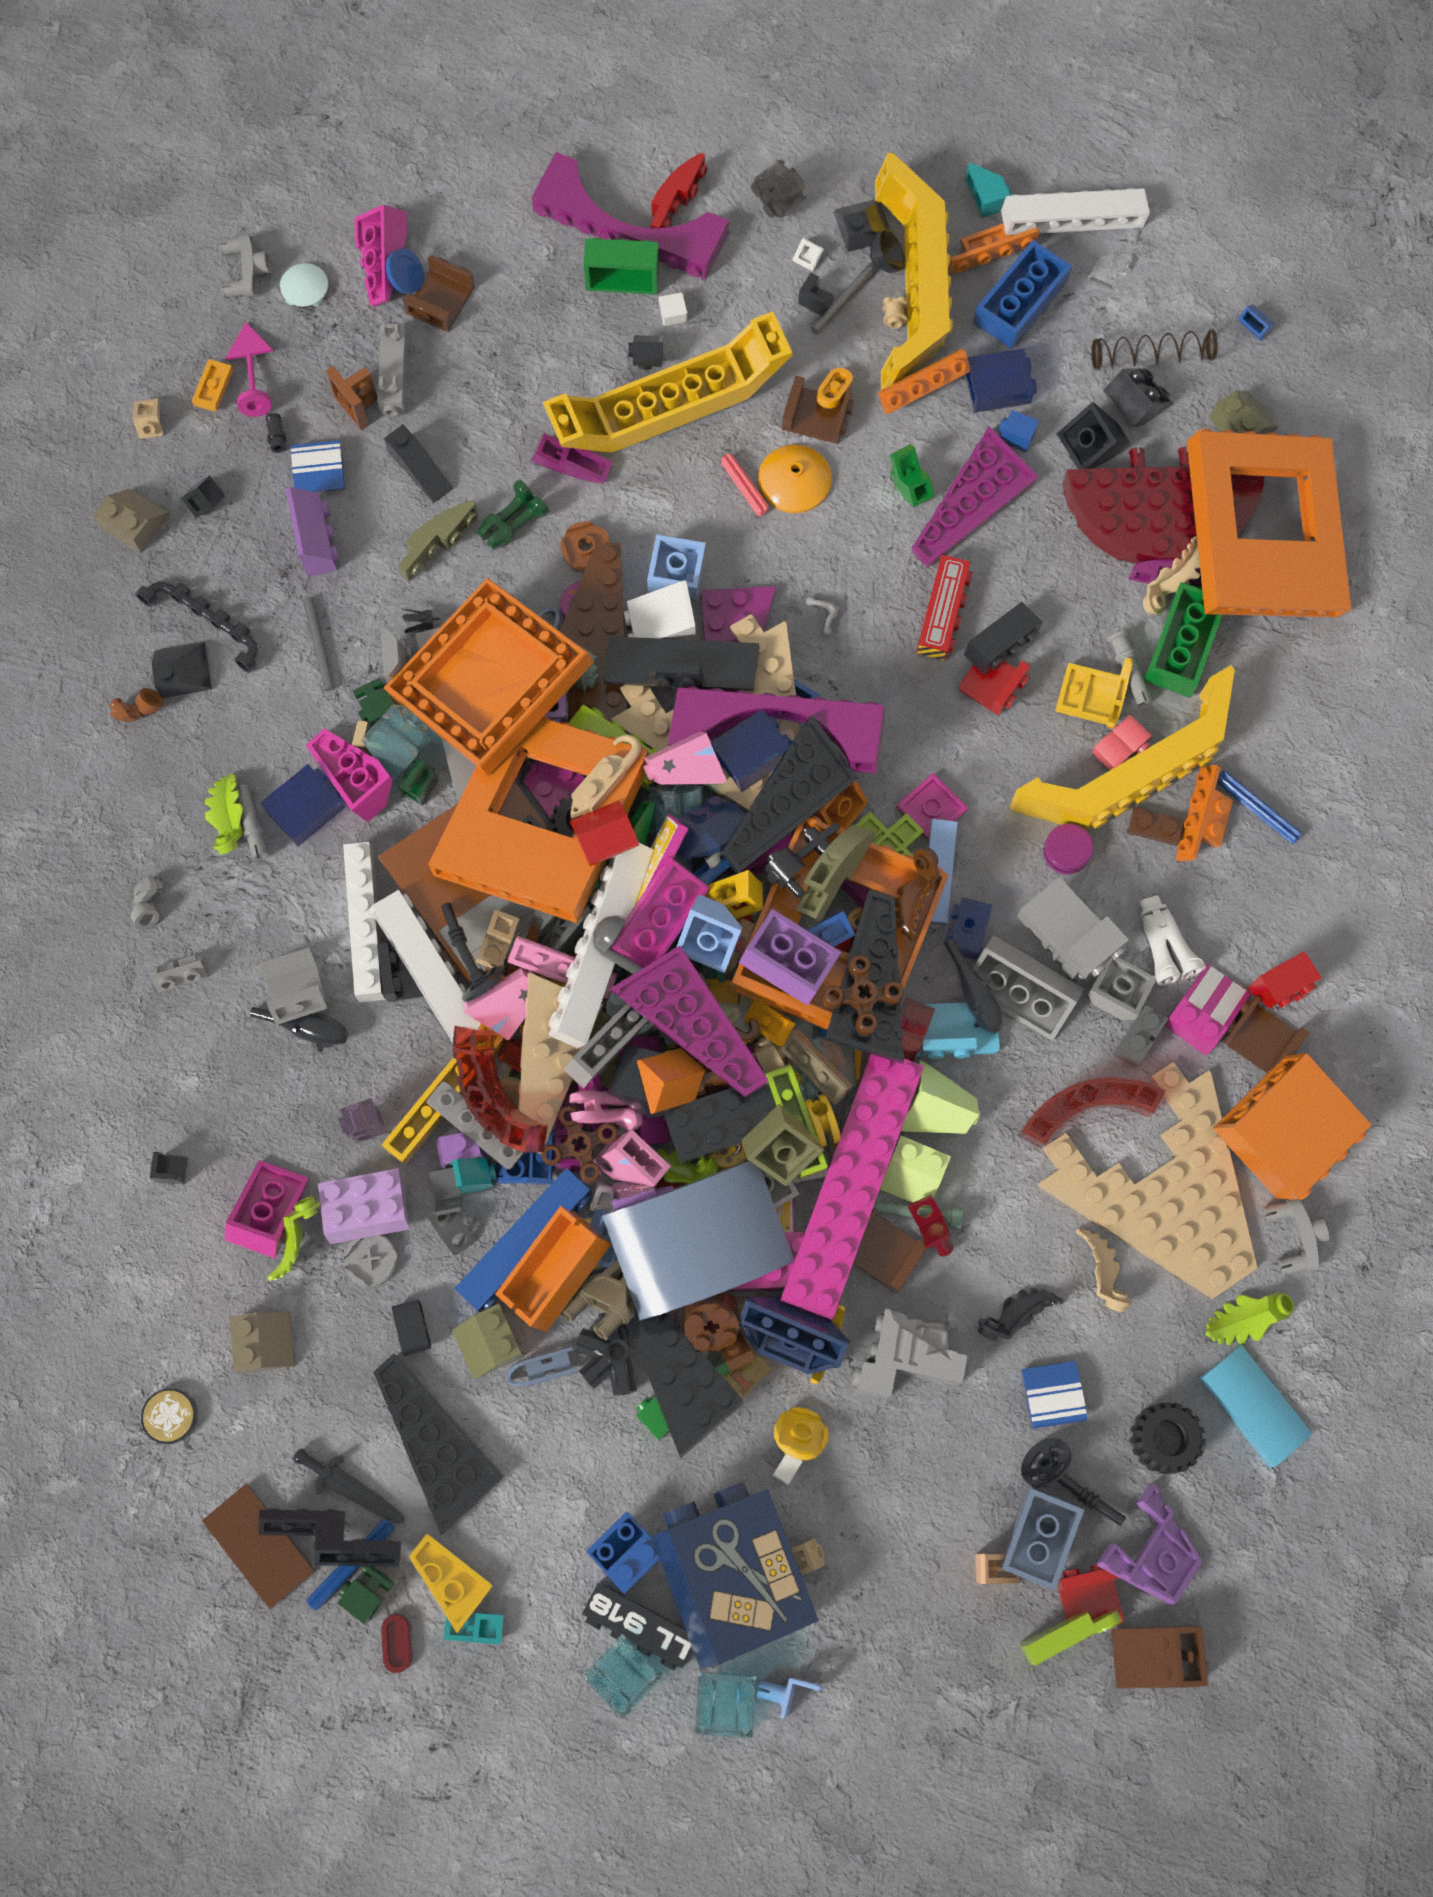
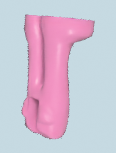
M585 1090L570 1095L569 1103H584L585 1106L584 1111L571 1113L572 1120L575 1122L614 1123L626 1131L631 1129L636 1131L641 1126L642 1115L632 1107L609 1110L601 1109L600 1105L627 1106L626 1103L611 1095L609 1091Z

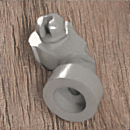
M150 875L144 877L137 884L133 893L134 900L132 904L134 907L130 917L136 928L141 930L151 928L159 920L158 911L149 902L155 893L162 892L163 884L158 879L154 880Z

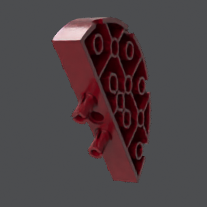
M1186 446L1178 449L1180 467H1146L1145 449L1139 447V453H1137L1136 447L1129 450L1131 468L1067 469L1062 483L1065 500L1069 511H1072L1077 520L1078 527L1085 536L1106 554L1119 561L1123 559L1137 564L1150 560L1181 559L1183 550H1187V545L1191 543V539L1197 536L1188 452H1186ZM1231 475L1237 538L1241 536L1259 504L1265 476Z

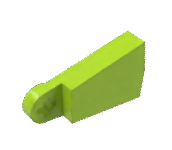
M1117 1610L1110 1611L1091 1620L1087 1612L1083 1611L1020 1642V1646L1029 1664L1036 1666L1085 1638L1116 1626L1122 1622V1619Z

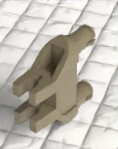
M618 1259L603 1273L587 1278L560 1313L570 1323L586 1307H594L607 1313L593 1327L596 1334L602 1339L604 1338V1340H607L621 1324L628 1323L635 1316L636 1311Z

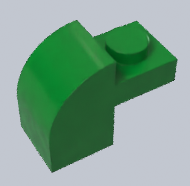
M909 444L889 455L893 468L890 471L893 482L902 497L911 506L916 507L935 497L931 478L920 468L916 449L913 445Z

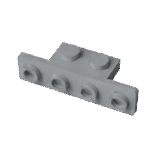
M441 1082L427 1099V1103L506 1169H511L525 1151L524 1147L515 1144V1140L499 1127L501 1125L499 1121L491 1115H484L479 1110L481 1107L470 1098L465 1099L446 1082Z

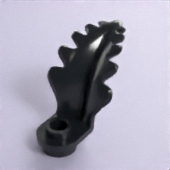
M1031 1288L1030 1294L1025 1290H1020L1017 1299L1009 1297L1004 1301L999 1320L989 1316L986 1319L980 1318L977 1331L993 1341H997L999 1336L1010 1340L1017 1330L1031 1323L1032 1315L1041 1313L1044 1310L1043 1307L1062 1304L1064 1300L1054 1293L1049 1294L1046 1289H1041L1039 1292L1037 1288Z

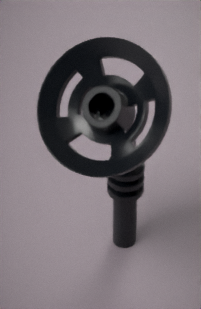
M445 903L441 908L449 927L448 935L450 936L452 946L457 948L470 974L469 979L471 982L462 995V1000L468 1002L491 988L503 976L506 968L504 965H500L484 971L481 967H477L467 947L464 929L459 926L451 903Z
M1058 1438L1045 1439L1028 1451L1021 1465V1474L1030 1486L1041 1488L1059 1482L1077 1496L1079 1502L1084 1501L1083 1505H1089V1509L1094 1508L1121 1527L1126 1519L1124 1515L1100 1500V1495H1094V1491L1089 1492L1088 1487L1083 1488L1065 1474L1070 1466L1072 1454L1069 1446L1063 1440ZM1051 1448H1059L1064 1453L1061 1455L1057 1451H1051ZM1042 1453L1043 1456L1040 1458L1037 1467L1031 1468L1034 1460ZM1033 1477H1037L1039 1480L1045 1481V1482L1035 1481V1480L1033 1479Z

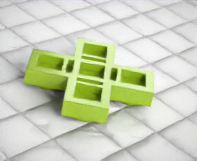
M871 812L856 824V826L873 831L876 834L871 843L879 846H889L896 853L903 856H913L907 848L924 833V830L907 813L889 829Z

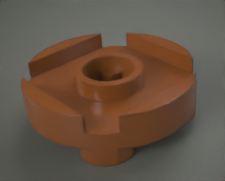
M588 521L578 522L566 530V534L561 540V553L565 562L574 571H585L595 544L610 543V539L605 529L601 526L599 528ZM582 542H586L588 545L592 544L588 551L580 549Z

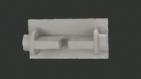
M194 954L178 960L179 967L176 968L173 962L155 966L154 970L150 971L151 975L149 978L157 993L208 978V974L203 966L204 960L202 955L196 956Z

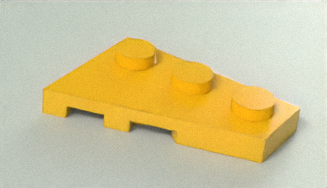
M426 1534L410 1554L409 1559L458 1634L492 1589L493 1585L430 1535Z

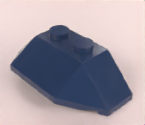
M718 796L711 797L705 803L691 809L690 812L679 818L688 828V831L676 855L691 861V858H700L721 851L747 811L737 804Z
M780 1297L746 1299L739 1318V1326L744 1330L757 1353L806 1374L821 1372L830 1368H839L841 1366L850 1341L831 1320L781 1302Z

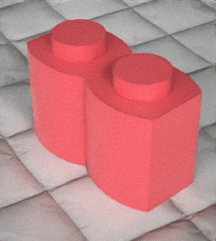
M1129 715L1094 747L1092 754L1110 771L1131 759L1134 755L1148 749L1151 746L1148 742L1152 735L1132 715Z

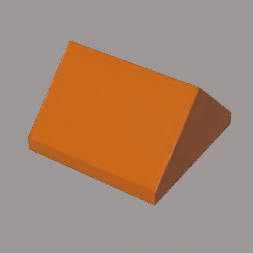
M681 1048L637 1061L651 1114L680 1106L696 1099L705 1070Z

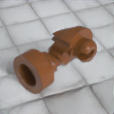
M143 688L135 699L137 705L125 703L121 698L113 699L110 702V708L112 709L110 716L124 722L135 721L149 713H157L163 705V698L155 690Z

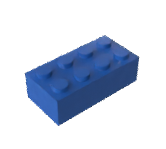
M1032 240L976 307L973 323L1013 349L1068 282L1072 265Z

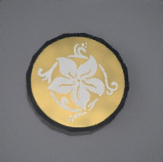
M165 1388L155 1392L146 1400L141 1411V1424L144 1432L150 1439L160 1444H175L183 1441L197 1424L198 1411L195 1401L187 1393L179 1389Z

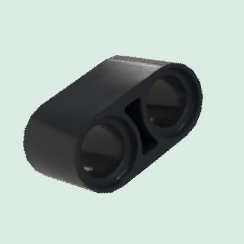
M416 1299L392 1306L396 1330L404 1357L430 1350L431 1342L420 1300Z

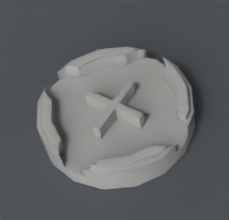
M383 1235L352 1240L344 1251V1269L353 1282L363 1287H376L384 1284L393 1276L397 1268L398 1255L395 1246Z

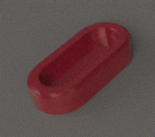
M392 1614L383 1621L381 1626L383 1663L388 1671L401 1673L407 1670L412 1663L411 1626L409 1620L404 1615Z

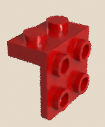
M1021 661L1018 667L1014 668L1004 662L996 671L992 669L984 675L973 664L961 681L959 691L1000 716L1004 708L1009 709L1017 696L1014 694L1018 688L1023 689L1030 679V676L1027 675L1030 665Z
M1097 1564L1090 1565L1091 1570L1080 1573L1079 1568L1062 1572L1063 1577H1060L1057 1587L1065 1619L1085 1611L1093 1620L1110 1611L1117 1610L1122 1619V1622L1117 1625L1123 1623L1124 1617L1114 1579L1118 1578L1117 1576L1100 1568Z

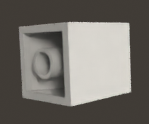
M686 580L627 601L628 610L623 611L626 626L631 625L632 633L628 634V637L696 640V626Z

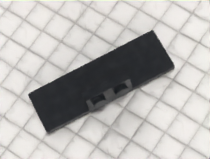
M611 636L609 638L603 682L605 684L677 688L693 686L699 689L718 688L722 690L754 691L760 646L758 643Z

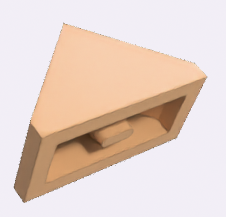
M975 1554L976 1583H1020V1576L1001 1569L1006 1554Z

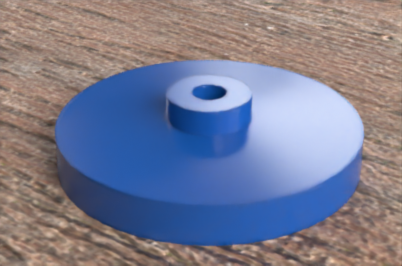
M403 248L393 251L388 256L386 272L393 287L404 294L418 291L424 281V270L419 258L412 251Z

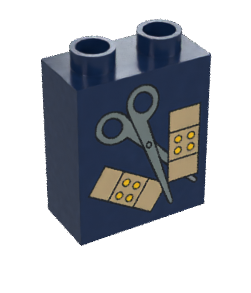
M744 1482L714 1493L713 1496L718 1509L702 1516L699 1514L695 1501L664 1513L663 1516L668 1529L651 1536L700 1669L725 1663L819 1621L768 1489L749 1496Z

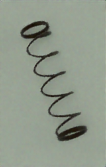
M1209 329L1201 347L1198 336L1190 330L1184 335L1179 350L1175 337L1167 332L1161 338L1157 351L1150 336L1144 334L1138 341L1135 356L1129 340L1124 336L1117 340L1113 356H1111L1110 349L1105 340L1095 338L1091 347L1092 365L1095 370L1101 369L1103 358L1101 341H1103L1109 354L1111 368L1113 369L1117 345L1121 339H1125L1131 350L1133 365L1136 367L1137 352L1143 337H1148L1151 341L1156 365H1158L1160 347L1166 335H1170L1173 338L1178 353V362L1181 363L1183 343L1189 333L1194 334L1197 339L1201 361H1203L1204 347H1206L1207 358L1210 361H1214L1218 353L1217 333L1214 329ZM1211 333H1212V337H1213V354H1212V355H1211V350H1210V338H1211ZM1096 345L1098 351V362L1096 360Z

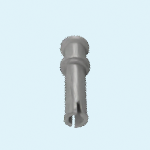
M1123 630L1109 636L1107 642L1112 645L1116 655L1114 658L1116 663L1123 667L1125 658L1132 659L1133 663L1128 683L1136 705L1140 707L1142 703L1146 705L1152 702V697L1148 692L1135 660L1137 652L1131 647L1128 639L1129 632Z

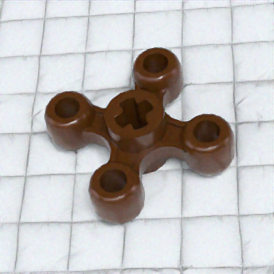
M856 955L849 963V972L854 978V985L848 989H841L834 985L829 986L822 995V1001L829 1009L839 1008L843 1004H851L858 1012V1018L855 1023L857 1032L863 1036H869L875 1032L878 1026L877 1018L872 1012V1006L880 1001L889 1005L898 1004L904 996V989L900 983L895 981L888 982L881 987L875 986L868 978V973L871 969L870 960L864 955ZM856 964L862 965L863 969H859ZM889 991H894L896 995H891ZM865 992L868 995L862 999L859 997V993ZM829 995H835L837 1000L831 999ZM863 1022H868L870 1027L864 1026Z
M565 1106L560 1110L558 1117L560 1123L568 1130V1138L561 1145L551 1144L544 1147L541 1153L542 1160L549 1166H555L563 1158L573 1156L580 1162V1176L582 1180L594 1183L599 1180L602 1172L600 1166L592 1158V1150L598 1144L614 1143L619 1135L618 1129L612 1123H603L596 1131L591 1133L585 1132L580 1127L579 1122L573 1120L568 1122L565 1119L567 1112H579L578 1109L574 1106ZM607 1128H610L613 1132L612 1137L609 1139L603 1136V1131ZM580 1136L585 1138L584 1143L587 1144V1148L577 1152L573 1141L575 1138L579 1140ZM550 1150L556 1151V1159L550 1160L548 1158ZM593 1167L596 1173L593 1177L586 1175L587 1168Z

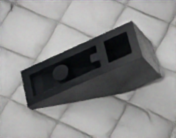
M404 424L384 438L388 453L433 503L453 489L420 442Z

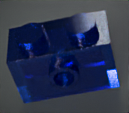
M962 897L959 905L954 904L950 919L955 920L953 929L948 928L945 942L953 938L964 957L977 960L981 953L992 905Z

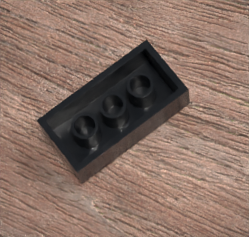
M766 1084L747 1097H744L736 1089L730 1088L671 1108L670 1113L664 1115L680 1165L743 1145L742 1139L776 1105L769 1084Z

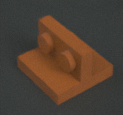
M332 366L325 372L333 396L362 431L369 426L364 408L371 406L378 398L371 373L366 367H363L344 380L336 368Z

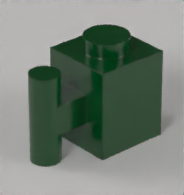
M380 677L352 690L356 699L366 696L358 701L362 709L358 711L361 720L368 722L373 730L400 718L398 710L387 691L382 689L376 692V690L384 687Z
M418 759L417 762L413 760L399 782L398 788L402 795L423 806L439 780L435 769L425 761Z
M365 1566L362 1570L370 1578L366 1584L360 1579H354L353 1582L348 1580L338 1593L341 1598L337 1604L363 1624L370 1621L385 1600L376 1592L377 1589L381 1586L387 1592H390L395 1585L394 1581L374 1566Z

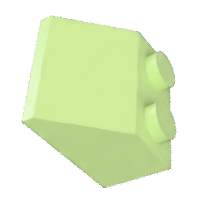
M900 1136L880 1190L909 1203H913L928 1195H932L934 1198L951 1156ZM923 1205V1206H921V1207H922V1208H929L930 1206H929V1205Z

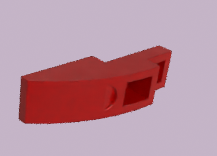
M699 153L684 162L661 185L651 202L652 216H654L651 228L671 227L672 215L678 213L680 204L688 206L690 199L696 197L699 188L698 183L700 179L705 178L708 165H705L704 153Z

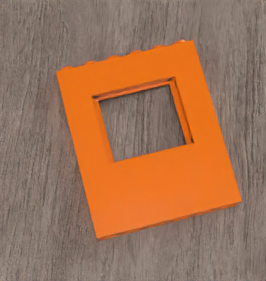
M1211 429L1198 430L1195 435L1187 440L1205 614L1338 618L1351 611L1332 438H1321V435L1301 437L1299 434L1283 436L1275 432L1256 434L1254 431L1234 433L1233 430L1211 432ZM1231 475L1297 478L1304 541L1238 539Z
M546 716L542 717L489 776L478 767L475 768L428 863L433 875L578 923L607 859L590 866L575 832L572 838L499 815V812L526 757L588 776L603 757L617 755L624 758L632 749V745L623 742L614 745L615 737L607 738L598 735L592 730L587 729L584 731L575 728L569 723H558L551 721ZM641 746L639 757L626 771L624 778L597 809L619 800L626 815H628L646 775L644 766L647 763L644 758L649 756V752L643 746Z
M810 816L796 828L789 848L796 854L808 844L803 839L805 835L803 830L807 826L810 829L816 827L822 833L830 825L822 823V820L816 816ZM841 827L828 841L832 843L845 829ZM871 843L852 879L846 880L870 890L895 897L896 900L901 897L897 893L898 888L915 879L918 873L914 865L913 856H903L896 853L889 846H879ZM816 851L802 860L807 868L796 880L804 889V892H806L808 886L803 882L820 857ZM938 867L940 877L934 882L933 892L924 897L925 905L923 908L918 909L920 918L916 920L918 928L915 929L917 933L915 940L910 941L906 935L902 934L903 928L897 927V922L900 919H896L897 960L900 984L903 986V989L949 876L940 867ZM777 883L772 885L747 947L772 909L798 925L802 915L796 911V908L802 898L795 897L788 888L782 889ZM837 949L841 954L808 1006L740 963L729 990L827 1030L833 1009H829L823 1004L822 995L829 986L840 987L850 953ZM829 995L831 999H837L835 995Z

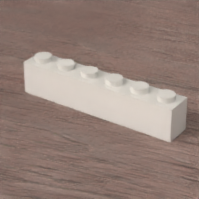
M1134 188L1072 193L1059 192L1053 194L1036 193L1034 195L1015 194L1006 196L1001 209L1006 235H1015L1038 227L1039 233L1142 228L1150 214L1145 189Z
M370 842L344 844L355 997L359 1003L386 1000L383 994L377 944H381L380 925L370 911L371 906L378 902L374 850Z
M397 890L373 904L370 911L454 1044L475 1031L481 1023L464 1013L462 995L465 987L462 983H456L453 975H455L454 969L448 961L443 962L438 954L441 952V949L435 939L430 940L425 933L427 926L420 916L415 917L411 910L414 906L407 894L402 895Z

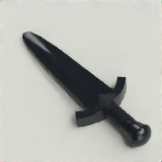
M303 1448L295 1452L293 1456L295 1464L305 1465L308 1469L319 1474L316 1484L317 1495L323 1494V1485L375 1514L397 1523L404 1522V1516L388 1501L336 1466L344 1461L343 1455H339L326 1465H323L316 1461V1459H313V1457H310Z

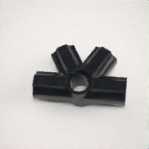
M603 1312L598 1314L599 1321H601L607 1313ZM621 1324L607 1340L599 1337L596 1332L582 1328L575 1351L593 1357L579 1370V1373L589 1385L596 1389L610 1376L613 1396H623L637 1392L625 1325ZM615 1346H621L625 1349L624 1356L619 1360H615L610 1356L611 1349Z

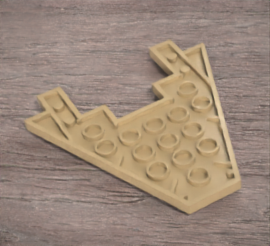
M750 614L731 625V632L738 642L758 643L760 646L754 691L747 692L759 695L772 693L783 697L796 695L786 622L784 621L763 632L753 615ZM622 686L620 690L631 708L611 718V720L619 723L628 735L635 734L645 742L644 745L649 749L654 747L661 750L668 747L674 709L665 713L649 686ZM782 719L751 721L723 732L710 743L715 754H717L747 733L749 735H756L760 730L759 726L765 722L784 749L787 750L801 729L800 723ZM768 741L760 742L757 746L758 753L761 755L770 754L772 744ZM739 754L735 758V765L739 768L747 767L750 763L749 756ZM719 761L727 782L704 785L747 811L779 761H775L770 765L771 772L764 777H761L759 774L750 775L747 779L749 786L744 790L740 789Z
M1172 1062L1150 1078L1181 1120L1160 1135L1175 1156L1174 1159L1135 1185L1120 1163H1117L1097 1177L1067 1133L1043 1148L1058 1171L1041 1181L1038 1185L1044 1191L1213 1299L1256 1270L1257 1264L1229 1146L1212 1129L1222 1119L1212 1074L1208 1070L1189 1083L1176 1064Z

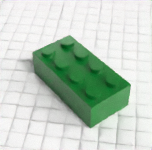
M1180 582L1173 596L1144 676V681L1189 698H1191L1198 686L1222 615L1205 614L1202 589Z

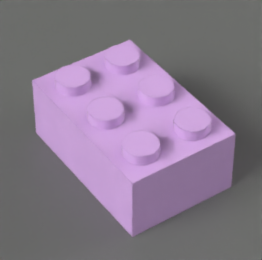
M399 1168L318 1183L323 1232L329 1244L410 1229L404 1179Z

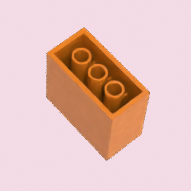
M1307 1053L1285 1056L1212 1129L1276 1199L1302 1200L1312 1192L1311 1187L1317 1181H1321L1328 1176L1331 1171L1329 1168L1335 1162H1340L1348 1155V1149L1353 1144L1364 1139L1367 1135L1365 1131L1371 1124Z

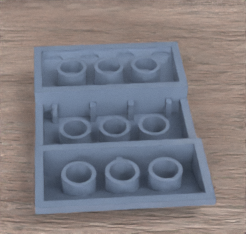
M751 1161L743 1162L706 1176L703 1179L602 1215L640 1320L727 1291L794 1262L761 1168Z

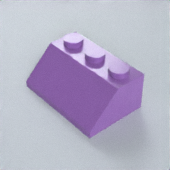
M293 487L285 488L298 554L307 576L337 571L335 561H339V555L336 546L331 544V539H334L335 536L332 524H327L326 517L330 516L327 501L322 502L320 494Z
M772 909L746 948L739 963L808 1006L841 952Z

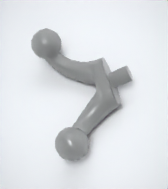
M809 596L806 599L808 606L817 605L828 610L829 615L822 629V634L824 636L831 635L830 624L834 618L838 617L840 607L835 606L832 602L815 600L814 597Z

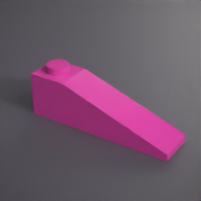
M384 204L355 217L356 247L361 249L362 258L360 259L361 267L366 269L365 284L370 305L373 307L390 300L393 285L387 276L386 261L393 251L404 248L408 228L407 211Z
M325 728L306 744L351 811L366 822H369L387 806L393 778L379 760L354 747Z

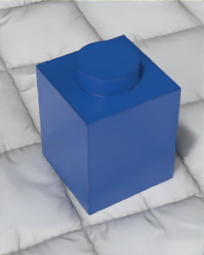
M1011 410L1008 419L1003 418L998 431L1002 433L1001 438L1008 446L1027 453L1039 420Z

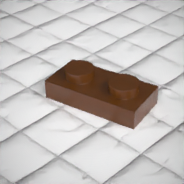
M1134 807L1127 833L1177 846L1184 819Z
M740 1330L737 1334V1340L733 1345L719 1350L730 1372L756 1360Z

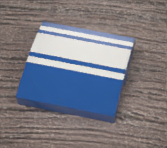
M340 440L291 445L294 488L311 492L346 489Z
M1076 1361L1022 1369L1021 1376L1033 1429L1087 1420L1085 1401Z

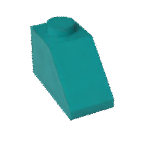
M973 163L967 165L965 180L980 217L983 218L1000 213L1006 196L1012 195L1010 186L1006 185L1003 177Z
M487 1158L452 1160L456 1185L463 1195L494 1188L493 1180H497L494 1164H489Z

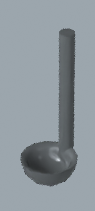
M619 915L606 916L597 924L593 932L595 949L601 955L632 974L643 969L640 965L610 948L620 933L625 918Z

